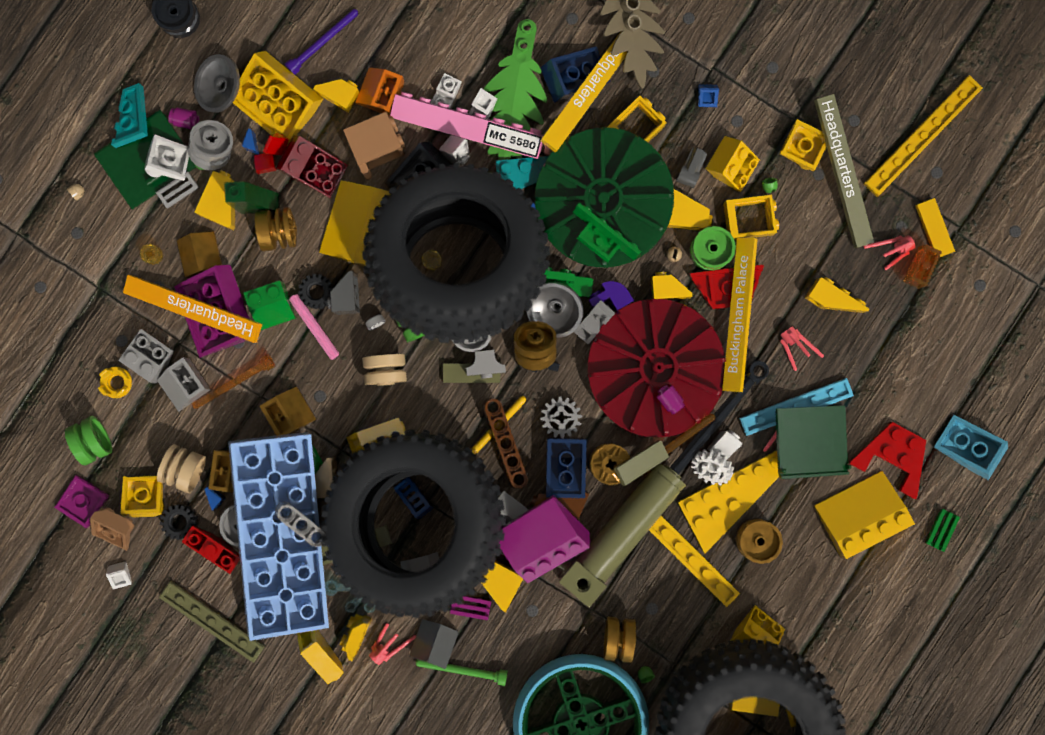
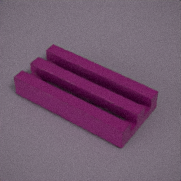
M463 596L464 601L487 604L485 608L468 604L458 605L457 602L451 605L450 614L488 620L491 600ZM455 607L485 612V615L456 610Z

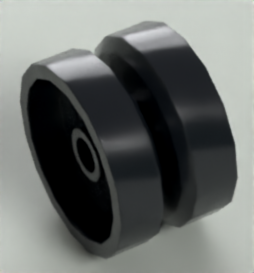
M154 0L152 3L151 12L153 19L166 34L174 38L190 36L200 24L199 9L192 0Z

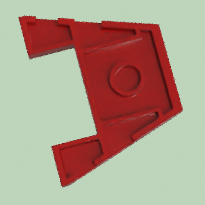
M890 422L848 464L865 472L873 456L879 457L907 473L899 492L916 500L927 440L894 422Z

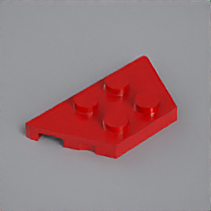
M755 265L752 299L764 265ZM734 268L689 274L711 310L729 308L731 306Z

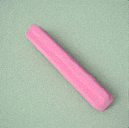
M294 294L289 298V301L331 360L339 356V352L307 306L301 301L300 296Z

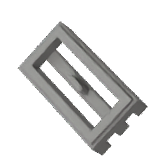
M188 171L185 173L188 181L163 197L162 193L182 180L175 179L156 192L167 209L200 188ZM190 184L193 185L192 188L185 191L169 203L166 201L178 192H180L181 190H183L184 188H186L187 186H189Z

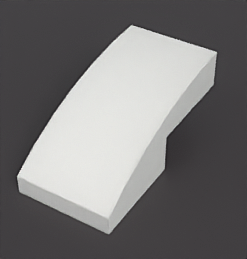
M481 88L471 104L472 108L468 114L475 115V112L485 114L486 119H489L498 98Z

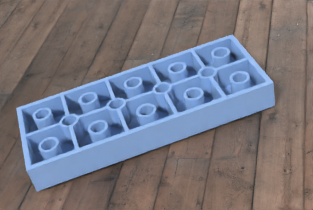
M304 432L228 441L246 626L249 640L329 628L321 546L314 547L280 521L275 513V508L279 503L288 502L319 526L311 434ZM283 508L280 515L282 517L288 516L290 508ZM299 520L296 523V528H303L306 523L305 520ZM320 532L313 533L311 540H318Z

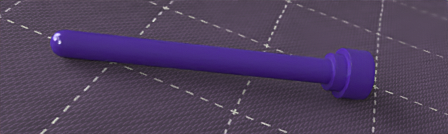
M351 10L296 59H289L284 63L288 70L296 75L300 71L302 63L358 16V10Z

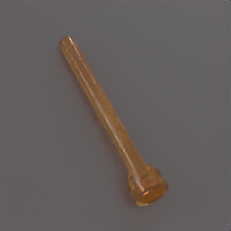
M266 354L258 361L259 364L193 402L192 407L198 409L260 371H270L276 367L273 359L269 354Z
M712 413L700 420L699 424H695L665 446L667 453L672 452L714 421L715 415ZM651 470L647 471L643 475H647Z

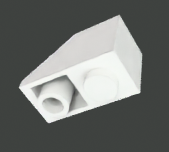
M720 431L707 450H713L715 454L720 452L721 457L726 456L728 459L743 443L739 441L740 437L733 431Z

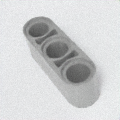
M281 502L276 506L275 513L280 521L312 546L320 547L323 545L321 536H325V533L321 531L319 526L288 502ZM283 508H290L288 516L282 517L280 515ZM299 520H305V526L297 529L296 523ZM320 532L321 535L318 540H311L313 533Z

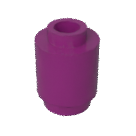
M179 107L176 109L172 108L169 113V123L176 127L192 130L199 123V116L193 110Z
M666 384L657 391L659 393L657 396L658 400L668 412L670 411L672 414H675L685 406L682 402L683 398L673 385L668 387Z

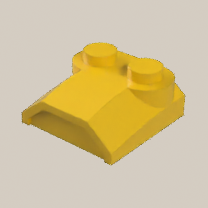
M797 119L786 138L780 155L799 164L802 169L815 171L826 149L823 131Z
M123 476L120 513L122 516L154 517L162 514L164 510V503L162 501L163 483L157 481V476Z
M358 614L355 617H350L347 627L350 628L347 635H343L340 645L343 646L342 651L347 653L348 660L353 661L358 654L372 618Z

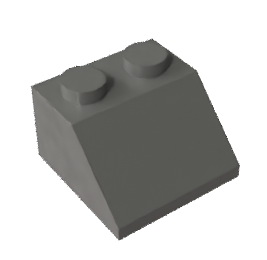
M348 271L330 292L331 297H328V308L337 315L360 313L358 275L353 271Z

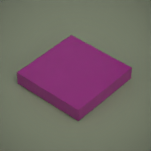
M75 475L54 508L83 527L89 528L91 516L103 507L109 495L79 475Z

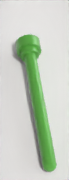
M418 659L415 662L418 667L490 679L501 686L506 684L508 670L500 669V671L491 672L447 664L446 669Z

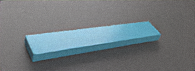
M844 378L740 417L739 420L745 436L775 426L776 408L824 407L854 395L848 379Z

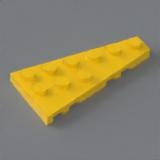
M777 450L734 472L727 484L722 483V485H719L715 482L714 485L711 484L678 501L704 554L779 478Z

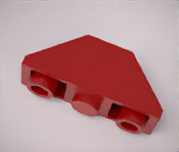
M194 525L182 540V543L229 574L232 573L240 561V555L230 544L215 534Z

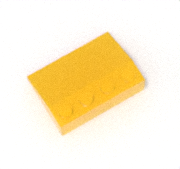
M262 51L253 54L242 73L239 91L233 104L269 134L272 135L279 132L289 139L288 146L293 136L297 135L315 114L323 98L268 52Z
M341 180L319 253L365 266L366 260H363L362 251H364V246H366L363 241L365 233L368 232V222L370 219H374L375 207H381L379 202L384 195L389 196V192L376 187Z
M883 471L814 505L839 556L844 559H848L915 524L905 504Z

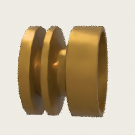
M289 207L283 208V214L281 209L277 208L275 210V218H273L270 210L256 211L255 229L261 251L276 250L277 241H279L283 249H286L287 243L290 248L296 247L297 227Z
M611 443L602 444L591 453L589 459L590 471L601 483L608 485L619 484L620 480L614 468L629 459L630 456L621 446ZM609 459H611V461L616 462V464L613 465V469H610V467H606V464H608Z

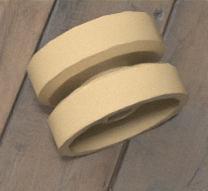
M405 354L378 355L362 358L363 368L376 369V372H369L364 375L365 385L385 386L407 382L406 371L394 370V368L402 367L406 364Z

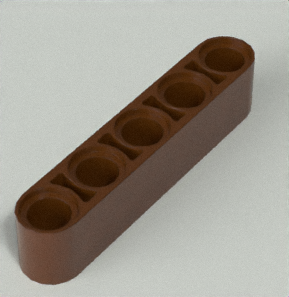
M487 398L484 400L482 408L508 481L515 488H523L526 486L528 478L502 404L495 398ZM495 402L497 405L496 409L492 412L488 411V404ZM502 420V428L496 430L494 428L495 421ZM508 438L509 445L504 448L501 447V440ZM510 456H515L516 458L513 465L507 464V459ZM517 474H521V482L514 483V476Z

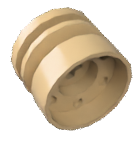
M176 444L171 445L160 463L157 481L161 483L166 482L168 486H172L176 482V489L190 494L201 478L206 464V456L193 451L187 456L186 448L182 447L180 449V446Z

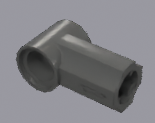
M692 147L676 181L694 189L707 153L699 148Z

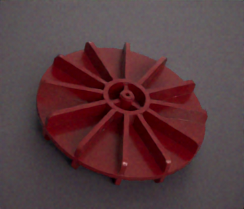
M666 299L641 300L615 312L611 319L599 329L600 331L592 342L588 356L589 385L597 404L615 424L641 436L669 437L695 427L713 410L722 394L726 358L721 341L713 326L698 312L676 301ZM666 384L668 387L673 385L683 398L682 402L685 404L675 414H672L670 411L668 412L657 398L659 395L657 391Z

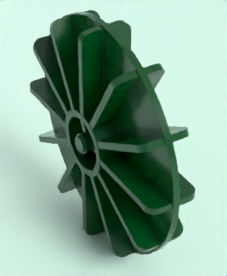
M594 128L569 137L563 142L556 153L553 151L549 155L537 180L535 207L540 213L538 219H542L545 226L543 232L547 233L548 240L563 255L587 266L600 268L616 267L633 262L634 260L618 249L607 263L580 242L577 237L588 224L573 213L579 203L587 206L595 216L604 219L609 227L619 231L628 242L634 243L641 251L636 258L638 259L649 252L665 233L673 212L674 187L665 161L646 140L622 129Z

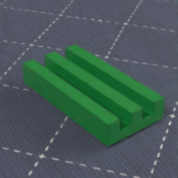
M940 509L925 544L945 552L960 517ZM944 515H946V519H945V521H944V523H943V525H942V527H941V529H940V531H939V534H938V536H937V538H936V541H935V543H933L932 541H933V539H934V537H935V534H936V532H937V530H938V528H939V526H940V523H941V521H942Z

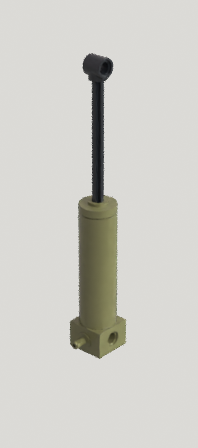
M756 361L750 363L745 372L743 392H732L670 467L658 464L651 469L591 541L590 548L583 551L578 558L574 557L568 565L564 562L558 566L562 570L558 576L559 583L590 608L607 587L605 582L679 495L680 491L684 489L686 485L680 480L681 477L679 476L681 471L754 384L758 385L761 380L768 376L769 368L765 362ZM755 366L761 368L762 373L760 376L754 374L753 369ZM581 578H585L586 583L584 585H578V580Z

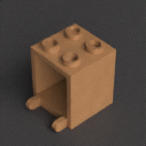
M387 112L343 130L357 164L367 180L372 178L371 169L405 155L403 152L406 149L400 134L396 135L395 132H398V128L393 116L388 117Z

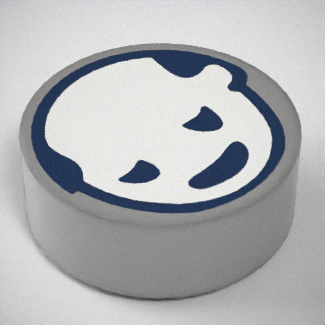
M379 314L367 320L365 324L368 330H374L383 325L385 319Z

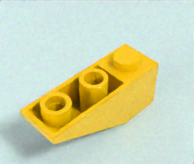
M827 277L816 279L805 296V299L821 309L860 313L869 311L864 301L859 298H852L849 296L850 292L841 287L840 289L833 285L834 282Z

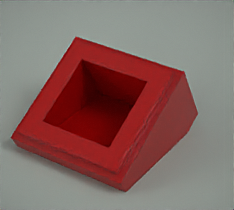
M279 132L269 135L263 152L282 155L289 139Z
M263 153L254 155L255 171L257 174L277 171L274 154Z

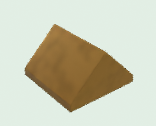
M215 232L190 233L177 240L186 278L196 276L214 266L222 265Z

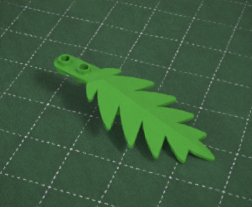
M525 19L518 24L512 55L507 56L498 64L499 67L506 68L490 80L484 87V90L490 92L503 89L495 95L498 99L492 113L500 111L494 116L495 118L505 120L504 124L512 125V122L523 125L522 129L530 131L531 127L524 116L540 125H543L544 121L529 94L544 103L547 102V97L540 82L532 72L541 74L540 67L531 58L537 30L536 24L532 20ZM529 26L530 30H524V27ZM526 44L527 47L523 49L520 45ZM490 146L487 152L488 155L498 154V161L510 160L511 156L517 159L522 158V154Z

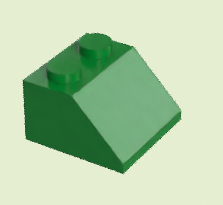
M282 281L243 293L254 321L262 324L261 330L296 319L285 283Z

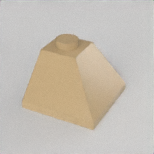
M337 457L327 458L315 474L317 498H325L328 496L326 495L327 490H332L330 488L331 482L334 483L332 479L334 476H338Z

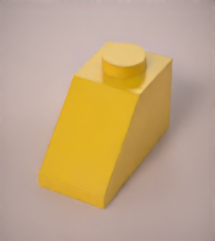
M339 79L315 85L313 88L321 97L348 113L359 94L358 86L350 80L346 82Z
M657 272L655 276L651 277L652 299L673 300L690 299L692 297V292L674 276L667 275V272Z

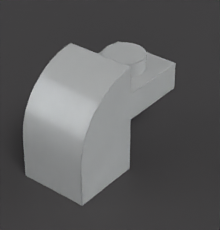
M600 300L574 333L589 344L599 333L601 326L606 324L615 312Z

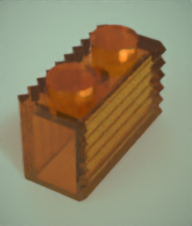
M926 244L918 247L903 282L918 289L928 286L929 279L933 275L932 272H934L935 265H937L938 258H940L942 252Z

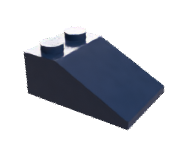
M597 47L550 59L540 67L554 103L570 99L574 96L601 59Z
M547 438L546 497L585 498L586 439Z

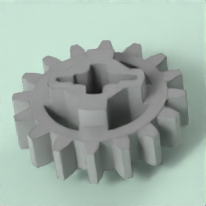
M559 397L558 402L551 399V405L545 404L548 409L541 411L545 414V417H541L540 420L546 422L542 427L549 428L548 434L553 431V437L555 438L558 434H560L561 438H564L565 433L570 437V431L577 432L578 430L575 426L581 425L578 418H582V415H577L580 408H574L576 402L574 401L570 404L569 398L562 401V398ZM557 405V411L553 415H549L550 410ZM564 405L568 406L573 413H567L564 410ZM559 412H563V415L570 416V418L564 419L563 423H560L559 420L552 419V417L559 416ZM574 420L571 427L565 429V425L568 423V421ZM554 421L558 425V430L554 429L549 422Z

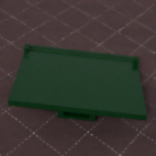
M161 109L146 118L148 136L118 148L113 147L110 142L94 152V156L132 210L155 196L157 191L175 180V178L163 175L152 177L146 173L144 168L154 134L185 145ZM190 157L186 172H191L196 168Z
M845 406L775 409L778 476L780 479L849 475L848 469L852 467L848 464Z

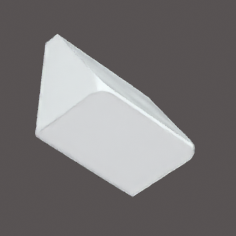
M126 562L108 566L106 576L113 589L132 584Z

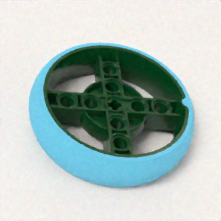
M574 654L550 661L528 679L516 701L513 715L514 735H539L542 732H547L549 735H608L610 725L634 717L633 735H648L649 714L645 698L639 686L625 670L609 660H604L602 657ZM586 670L605 675L616 682L627 696L603 704L591 695L581 694L573 671ZM556 677L564 700L556 707L551 722L528 729V714L534 697L547 682ZM566 682H572L574 687L571 690H566L563 685ZM576 700L580 702V706L578 708H571L570 703ZM615 707H622L623 711L621 714H614L613 709ZM597 713L605 715L601 721L594 719ZM579 719H582L584 726L580 727V724H578ZM563 725L568 728L565 733H560L557 730Z

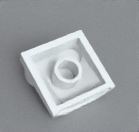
M154 134L144 166L146 173L152 177L163 175L184 181L189 160L188 146Z

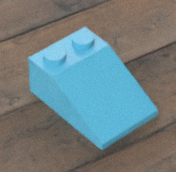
M953 415L934 448L968 470L989 480L1007 451L1008 442Z

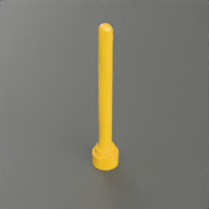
M525 396L519 397L505 412L507 421L526 402ZM498 420L494 424L496 430L501 429L503 426L502 420ZM490 429L471 448L475 455L493 437Z

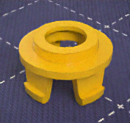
M111 367L100 372L99 376L101 378L98 390L104 396L122 398L131 390L132 378L124 368ZM115 376H121L124 380V385L119 390L111 386V379Z

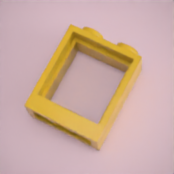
M639 96L607 128L619 129L618 126L639 107L657 125L644 138V140L650 142L665 127L667 122L661 112H656L652 108V104L647 98L643 99Z
M772 195L726 200L723 203L726 229L734 240H737V238L772 236L779 230V221L777 218L775 219L774 213L776 211V201L772 199ZM764 203L768 230L738 233L735 207Z

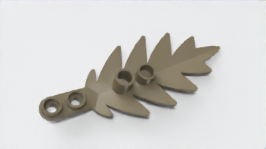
M606 0L600 15L602 16L614 11L617 12L607 24L603 36L606 37L622 31L613 45L611 55L614 56L627 51L623 72L633 71L639 87L643 89L646 82V70L657 71L654 62L645 51L659 54L664 53L660 45L644 31L662 35L665 34V31L642 11L659 14L661 11L651 0Z

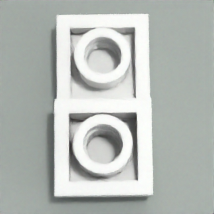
M444 73L431 103L438 105V102L449 104V108H451L462 81Z

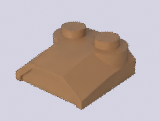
M107 507L105 509L100 508L97 512H94L90 518L92 535L127 551L130 533L134 528L133 521L127 516L115 514L112 509Z

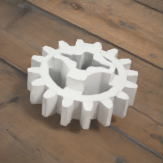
M705 449L703 452H697L691 468L694 469L693 473L699 474V479L704 478L706 483L711 481L712 485L715 482L719 485H722V483L727 484L733 475L734 467L731 466L732 462L726 461V456H720V452L715 454L713 450H710L708 453Z

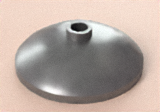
M216 54L208 57L200 65L195 77L194 92L197 102L206 111L213 113L222 112L235 100L239 91L240 76L234 61L227 56Z
M547 282L542 287L538 286L541 292L536 300L531 299L532 306L527 312L529 321L547 323L555 330L556 338L565 337L573 333L583 318V305L578 294L569 286L558 282ZM555 303L560 304L561 308L556 307Z

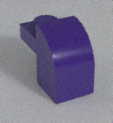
M608 281L601 284L604 292L601 293L599 290L590 295L591 299L588 303L593 309L600 300L602 302L609 300L615 312H617L621 308L633 303L634 300L625 286L618 282Z

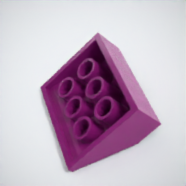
M231 265L214 266L174 286L176 292L249 319ZM185 317L200 358L247 341Z
M551 496L501 527L505 537L504 541L499 542L501 544L500 549L515 572L527 583L590 548L589 531L554 496Z

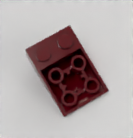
M294 135L276 169L331 198L348 165L301 136Z

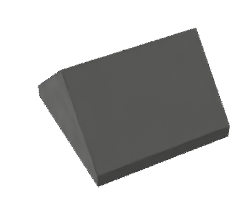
M422 619L409 657L446 669L458 631Z

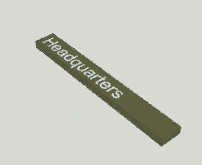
M832 94L814 100L854 248L874 243L835 95Z

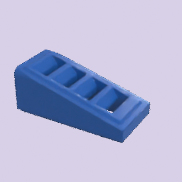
M407 477L394 487V490L416 519H421L434 508L410 477ZM410 484L411 488L403 493L402 490ZM415 491L416 493L408 499L407 496ZM418 497L421 499L416 504L412 505V502L415 501ZM422 504L425 505V506H424L423 508H421L419 511L416 510V509H417L418 507H420Z

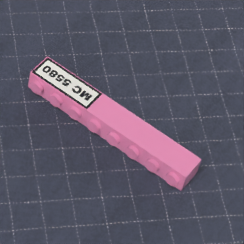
M401 92V94H396L390 114V117L393 116L394 119L536 159L540 157L543 145L540 140L544 135L541 134L539 129L530 128L529 131L522 129L523 125L513 122L512 125L504 124L505 120L495 117L493 120L486 119L485 114L475 112V115L468 114L467 109L457 107L454 110L449 108V104L438 102V105L430 103L431 99L420 97L418 100L412 98L413 94Z

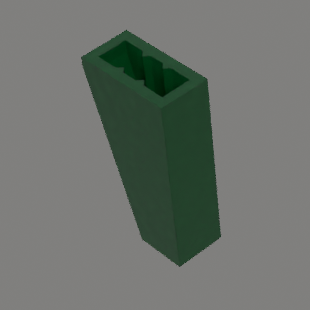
M225 182V203L241 214H252L263 210H270L271 213H275V210L279 208L277 192L247 182Z

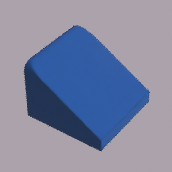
M699 84L698 107H717L718 85Z
M248 128L242 147L246 151L259 155L256 135Z
M206 487L204 490L211 510H215L226 498L219 491L209 490V487Z

